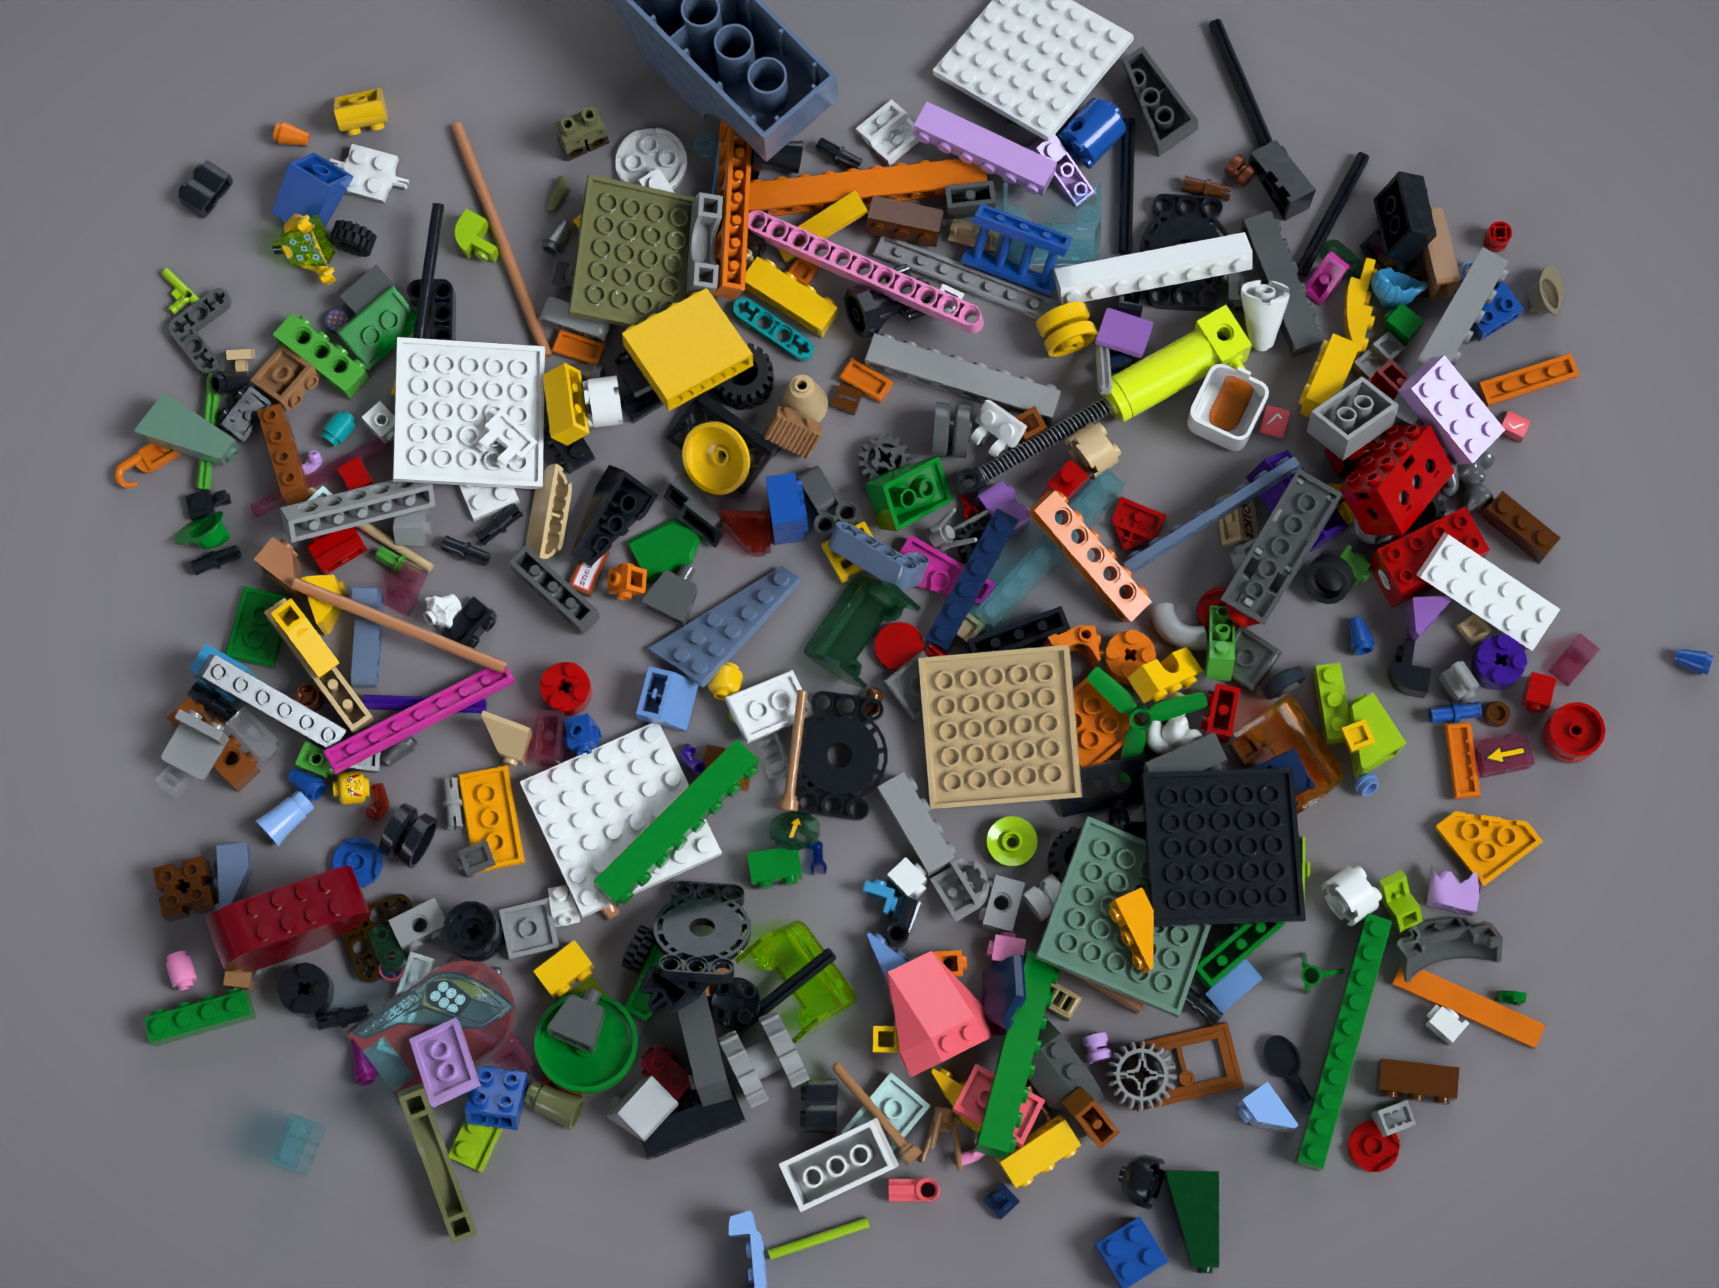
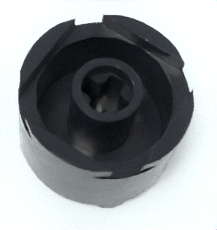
M307 962L296 964L287 969L278 982L277 989L282 1004L297 1016L316 1017L317 1014L326 1012L333 1002L334 983L325 971L314 964ZM305 986L309 987L310 993L308 995L303 993Z

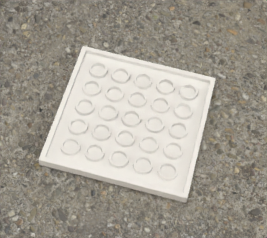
M992 0L933 69V75L1049 142L1132 43L1134 37L1132 33L1073 0Z
M397 337L393 481L524 489L542 488L545 346ZM501 409L538 442L521 461L514 457L503 470L495 464L499 455L506 450L499 442L495 441L485 453L477 448L480 439L488 433L483 429L485 424Z
M651 723L598 748L592 749L591 754L583 753V755L574 757L520 781L523 792L582 918L613 905L594 887V880L689 787L688 781L660 724ZM706 819L704 820L706 823L703 828L697 833L692 832L686 838L688 841L685 846L679 851L675 849L669 855L670 860L661 869L657 867L651 873L652 878L643 887L639 885L633 891L634 895L722 855Z

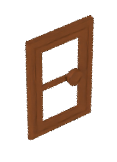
M1228 1022L1216 1024L1214 1027L1211 1025L1145 1040V1049H1149V1045L1153 1042L1155 1043L1153 1051L1156 1053L1161 1047L1164 1048V1051L1176 1048L1182 1071L1179 1075V1082L1183 1086L1174 1090H1165L1170 1094V1098L1165 1099L1163 1096H1160L1163 1102L1161 1106L1244 1088ZM1217 1039L1226 1077L1193 1084L1195 1077L1191 1071H1187L1181 1047ZM1140 1042L1135 1043L1136 1049L1140 1048ZM1130 1044L1124 1045L1128 1051L1131 1050ZM1138 1055L1126 1060L1128 1070H1133L1137 1067ZM1141 1063L1138 1074L1133 1076L1136 1079L1138 1078L1137 1081L1141 1082L1140 1088L1142 1089L1145 1075ZM1131 1081L1134 1095L1137 1096L1136 1085ZM1147 1084L1145 1090V1097L1154 1094H1149ZM1155 1100L1152 1101L1153 1108L1161 1107L1156 1104ZM1143 1103V1110H1148L1147 1103Z

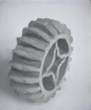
M1141 1040L1140 1048L1136 1049V1045L1132 1041L1130 1042V1051L1124 1045L1120 1047L1123 1056L1116 1052L1113 1054L1114 1059L1118 1063H1108V1066L1115 1069V1072L1109 1071L1106 1073L1107 1077L1114 1078V1081L1108 1082L1107 1085L1108 1087H1117L1112 1092L1113 1097L1120 1093L1122 1094L1119 1100L1121 1105L1126 1099L1130 1101L1128 1109H1132L1135 1102L1138 1103V1111H1143V1103H1147L1148 1109L1153 1110L1152 1101L1155 1100L1156 1104L1161 1106L1163 1102L1160 1096H1163L1165 1099L1170 1098V1094L1165 1089H1175V1085L1168 1083V1080H1176L1177 1075L1169 1074L1168 1071H1172L1176 1067L1175 1064L1166 1065V1062L1171 1059L1170 1055L1164 1058L1160 1056L1164 1048H1159L1156 1053L1153 1051L1155 1043L1151 1042L1149 1049H1145V1041ZM1138 1055L1137 1067L1135 1069L1120 1071L1121 1066L1127 1059ZM1146 1056L1151 1057L1159 1064L1162 1073L1152 1071L1147 1067ZM1141 1063L1142 1070H1145V1073H1148L1149 1078L1144 1079L1142 1089L1140 1088L1141 1082L1137 1081L1138 1078L1136 1079L1133 1076L1138 1074ZM1121 1079L1135 1083L1137 1096L1129 1093L1124 1088ZM1162 1081V1085L1156 1093L1145 1097L1147 1083Z

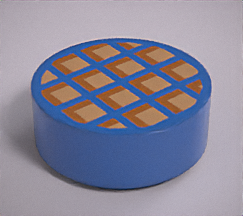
M339 308L329 311L325 318L326 326L334 334H337L336 332L350 321L348 313Z

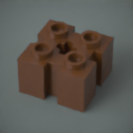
M204 856L182 860L184 867L180 868L173 863L152 868L156 888L165 895L159 897L162 917L169 922L189 917V910H194L198 914L215 910V904L218 901L215 889L207 885V881H211L213 878L209 860ZM188 884L190 888H186L187 892L183 893L182 888Z

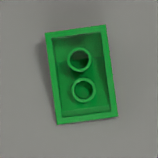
M934 456L885 473L865 484L879 529L899 531L953 501L939 456Z

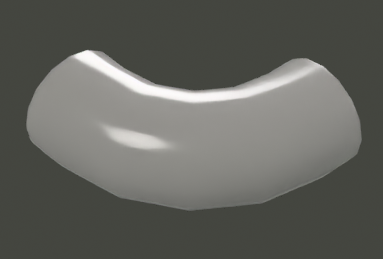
M1161 603L1149 608L1150 617L1156 632L1168 644L1179 649L1187 647L1190 651L1207 650V635L1203 625L1188 626L1183 624L1177 618L1172 603Z

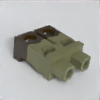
M595 106L585 108L583 111L570 117L567 116L555 123L559 136L557 138L558 143L567 161L586 154L585 143L590 152L609 144L605 126Z

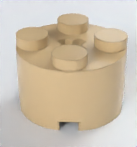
M1099 422L1097 424L1088 423L1065 440V445L1069 443L1072 449L1068 452L1073 461L1083 471H1088L1092 474L1089 477L1091 480H1095L1119 462L1118 457L1121 455L1118 446L1115 443H1110L1105 436L1107 431Z

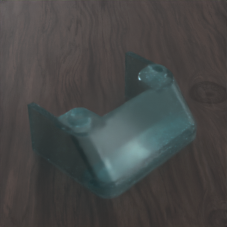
M1096 182L1093 205H1085L1079 209L1077 223L1039 224L1073 237L1065 257L1058 255L1055 265H1077L1098 260L1101 238V182ZM1003 183L1002 211L1028 220V213L1023 207L1009 205L1008 183ZM1012 238L1006 261L1019 265L1026 243ZM1035 247L1030 265H1045L1049 252Z

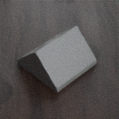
M653 1076L641 1078L608 1113L607 1117L645 1142L678 1106V1102Z

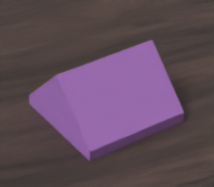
M1107 307L1095 344L1142 359L1153 330L1154 322Z
M1449 596L1413 597L1405 609L1407 640H1412L1416 643L1444 612L1452 598Z

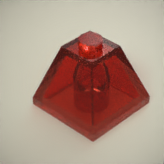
M720 510L721 522L726 533L746 553H751L752 556L756 557L765 556L766 553L771 554L772 521L770 511Z

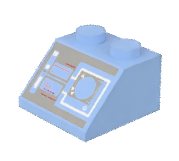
M1268 1082L1237 1104L1239 1107L1237 1110L1238 1115L1244 1123L1249 1122L1251 1126L1286 1133L1298 1126V1123Z

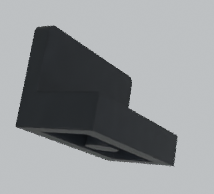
M1380 230L1374 231L1359 245L1367 258L1376 260L1374 267L1378 271L1391 267L1394 272L1403 273L1405 270L1413 269L1417 265L1414 260L1411 263L1386 259Z

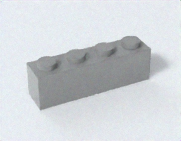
M903 772L878 786V793L929 878L950 866V862L955 860L954 855L957 853L951 842H945L941 833L944 831L938 820L935 819L933 821L928 813L931 809L925 798L920 799L916 793L918 787L912 776L907 778Z

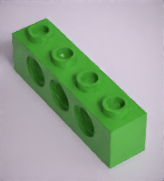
M291 313L273 333L277 343L284 345L312 364L321 374L320 377L351 400L369 379L365 371L367 367L358 359L351 360L347 356L348 352L340 345H332L329 342L330 338L321 330L318 332L314 331L311 328L312 324L303 316L298 318ZM310 337L307 343H299L301 338ZM328 351L326 357L317 358L320 352ZM339 366H347L343 372H335Z

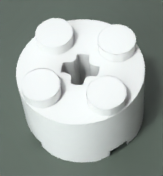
M617 376L582 381L589 427L599 428L623 424Z
M1348 866L1322 884V890L1326 888L1328 893L1324 896L1327 904L1340 920L1344 918L1349 920L1350 922L1347 923L1349 926L1355 925L1365 918L1367 914L1375 911L1379 906L1378 901L1382 899L1378 889L1372 887L1367 881V875L1360 866L1355 868Z

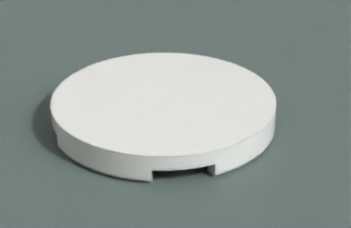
M656 127L636 130L626 136L617 149L616 171L620 181L640 185L637 180L659 167L674 190L686 174V151L680 139L666 129Z

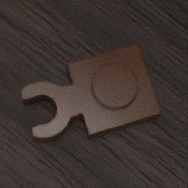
M1267 726L1258 730L1255 737L1250 731L1228 745L1242 767L1264 753L1262 747H1269L1275 742L1276 739L1274 737L1270 740L1263 738V733L1268 730Z

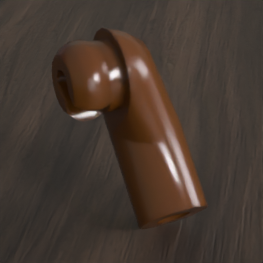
M876 687L867 689V697L876 698L882 703L883 696L880 690ZM876 703L868 704L865 709L866 714L870 717L880 711V707Z

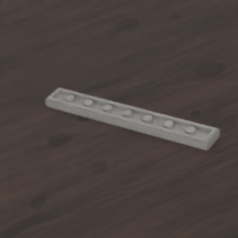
M880 236L873 252V257L896 266L907 263L911 272L1036 320L1048 311L1061 306V302L971 268L905 241Z

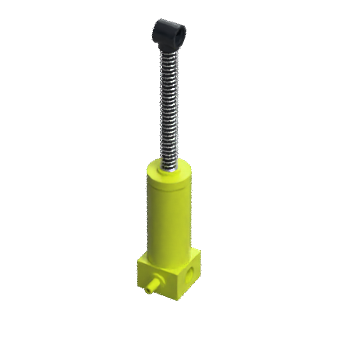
M1224 305L1196 321L1194 331L1111 377V393L1109 395L1103 394V399L1096 401V404L1092 403V406L1084 408L1083 411L1080 410V413L1076 412V415H1072L1071 418L1068 417L1067 420L1064 419L1063 422L1060 421L1059 424H1055V427L1051 426V429L1039 433V436L1035 435V438L1027 440L1026 443L1023 442V445L1015 446L1014 450L1011 449L1010 452L1003 453L1002 456H998V459L994 458V461L982 465V468L974 467L973 469L966 468L961 470L956 478L957 493L966 499L974 498L978 495L980 489L987 486L986 483L987 481L990 482V479L998 478L999 474L1006 473V470L1010 471V468H1014L1015 465L1018 466L1019 463L1022 464V461L1030 459L1031 456L1034 457L1035 454H1039L1038 452H1043L1044 449L1047 450V447L1051 448V445L1055 446L1056 442L1063 441V438L1067 439V436H1071L1072 433H1075L1088 423H1095V420H1100L1101 417L1104 418V415L1108 416V413L1114 415L1119 422L1124 423L1206 377L1211 367L1216 364H1224L1235 370L1238 367L1245 369L1242 363L1248 359L1252 347L1251 342L1227 305ZM970 479L974 481L975 485L967 488L962 485V482Z

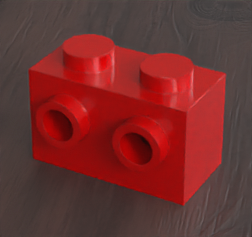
M1216 683L1213 691H1208L1207 706H1210L1208 715H1203L1200 728L1205 730L1204 737L1215 732L1219 741L1229 742L1232 736L1241 688Z

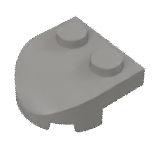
M963 858L951 861L950 868L930 879L955 922L979 909L985 903L989 892L988 877L984 868L977 861H965Z

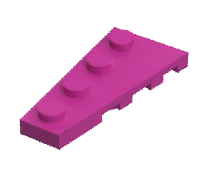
M910 534L900 553L905 555L909 552H918L928 557L930 561L921 584L915 587L949 596L965 565ZM987 579L974 603L984 606L996 583Z

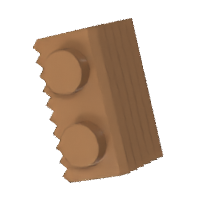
M778 406L765 428L764 439L808 459L821 437L822 426L813 418L805 419L799 416L792 408Z

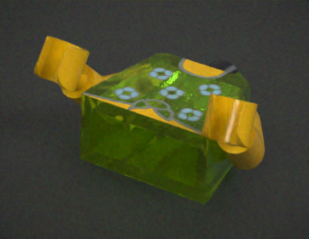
M297 213L293 214L284 224L279 240L272 243L274 254H286L290 265L293 267L301 266L302 268L314 271L319 274V278L324 285L331 284L336 281V278L332 275L334 268L328 267L335 255V251L319 215L308 216L306 214L303 216Z

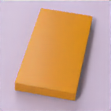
M508 765L458 774L470 846L487 840L496 865L476 873L525 864Z

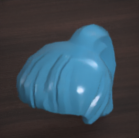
M1391 267L1380 269L1371 280L1373 292L1379 299L1380 305L1389 309L1392 307L1397 308L1401 303L1405 306L1408 305L1429 286L1426 281H1417L1414 277L1394 272Z

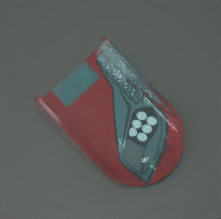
M470 960L452 961L435 968L389 999L347 1030V1036L350 1039H354L399 1099L397 1092L420 1083L423 1084L409 1039L456 1017L460 1021L476 1069L497 1053L507 1042L515 1021V1002L506 981L489 966Z

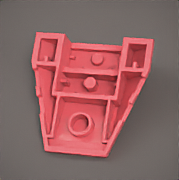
M932 951L886 973L891 1005L894 1008V1026L898 1034V1052L910 1078L998 1034L994 1023L985 1019L984 1006Z

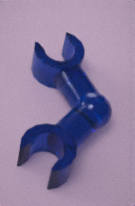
M797 831L796 835L800 837V841L798 843L788 842L789 845H798V848L802 846L813 850V862L810 868L812 874L815 875L814 868L816 865H822L826 875L827 865L823 861V843L819 840L804 837L800 831Z

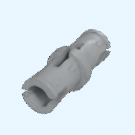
M445 778L442 780L445 800L442 802V805L446 809L447 830H454V820L456 830L463 828L460 809L463 804L462 799H459L458 778H451V788L449 778Z

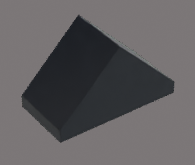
M1145 290L1120 295L1117 311L1141 318Z

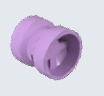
M1106 1032L1082 1038L1083 1046L1087 1048L1088 1052L1086 1055L1088 1064L1113 1058L1111 1050L1107 1047L1108 1037Z

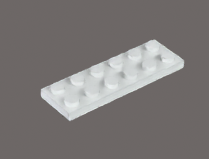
M1443 533L1417 573L1418 577L1531 651L1534 650L1560 611L1558 607L1446 533Z

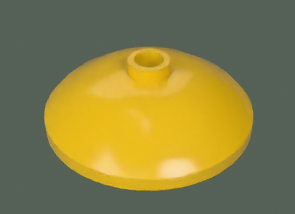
M710 421L696 426L687 435L682 450L683 464L688 476L696 486L705 492L723 495L733 492L744 483L749 473L750 455L745 441L735 429L725 423ZM722 451L725 452L726 458L723 456Z

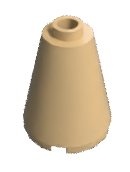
M798 375L791 380L782 392L779 406L782 408H792L799 416L805 419L813 418L820 423L826 416L828 399L824 390L807 375Z

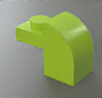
M466 208L455 226V238L461 253L467 259H470L474 253L483 261L490 260L495 263L500 256L498 249L495 245L483 239L490 229L487 220Z
M1402 870L1389 874L1379 880L1381 889H1378L1382 896L1381 902L1400 933L1423 922L1420 905L1411 895L1407 876Z

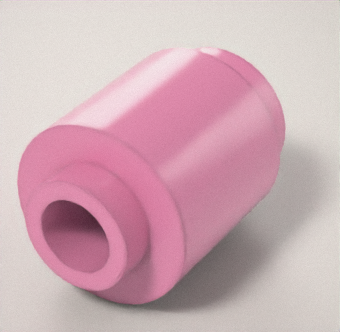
M178 951L168 955L165 965L172 987L178 988L179 991L192 988L194 986L193 983L197 981V976L191 957L187 956L186 951Z

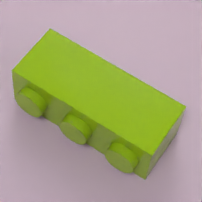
M1341 663L1317 665L1312 671L1323 745L1346 743L1340 730L1350 725L1351 722Z

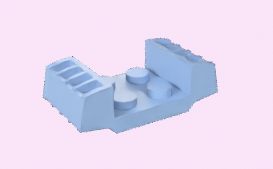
M746 1211L730 1216L729 1236L731 1238L750 1237L751 1241H746L748 1259L752 1258L753 1268H748L749 1284L754 1285L755 1288H767L763 1236L756 1229L753 1213Z

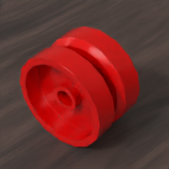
M1573 702L1563 705L1553 713L1545 723L1542 735L1548 752L1557 760L1570 764L1582 762L1589 758L1603 743L1606 729L1604 720L1596 709L1585 703Z

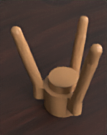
M936 1107L934 1109V1116L931 1120V1126L922 1150L920 1162L923 1163L925 1161L929 1148H935L938 1133L949 1132L950 1128H952L957 1170L961 1172L962 1158L958 1131L959 1119L954 1118L955 1112L952 1109Z

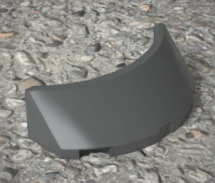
M1443 917L1419 923L1407 931L1405 938L1399 939L1396 949L1405 982H1410L1422 969L1451 959L1471 958L1496 963L1501 962L1503 937L1492 923L1487 921L1471 923L1467 920V917Z

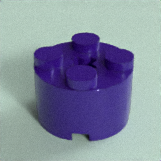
M1502 634L1489 637L1483 641L1473 655L1472 675L1484 688L1494 690L1508 689L1523 674L1527 665L1526 653L1520 643L1509 635ZM1495 661H1501L1502 664L1496 665Z

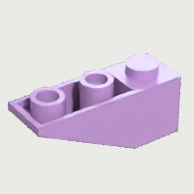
M1056 135L1049 142L1040 137L1027 148L1057 162L1056 172L1051 181L1075 206H1078L1095 192Z

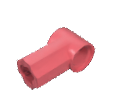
M931 1178L889 1179V1202L930 1203L937 1200L940 1196V1186ZM926 1183L934 1184L936 1189L935 1194L929 1198L924 1197L921 1192L923 1185Z

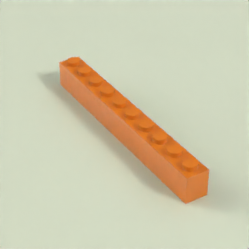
M947 157L940 161L930 162L929 160H922L910 165L897 163L892 167L884 168L882 166H872L866 170L852 168L841 173L827 171L815 176L802 174L797 178L789 179L777 177L771 181L752 180L750 181L749 213L759 210L776 217L819 212L855 190L865 206L871 205L873 195L903 202L945 197V186L987 181V174L980 166L974 163L967 164L960 159Z

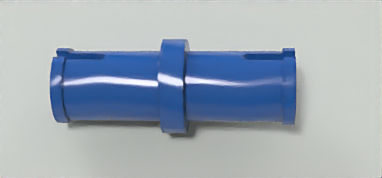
M1478 701L1466 704L1454 702L1450 703V706L1428 708V718L1431 724L1444 721L1456 723L1460 719L1479 718L1482 715L1481 705Z

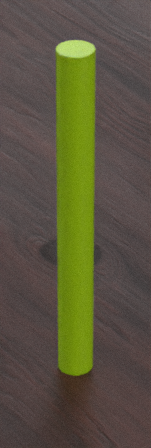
M866 1217L768 1250L770 1260L869 1228L868 1219Z

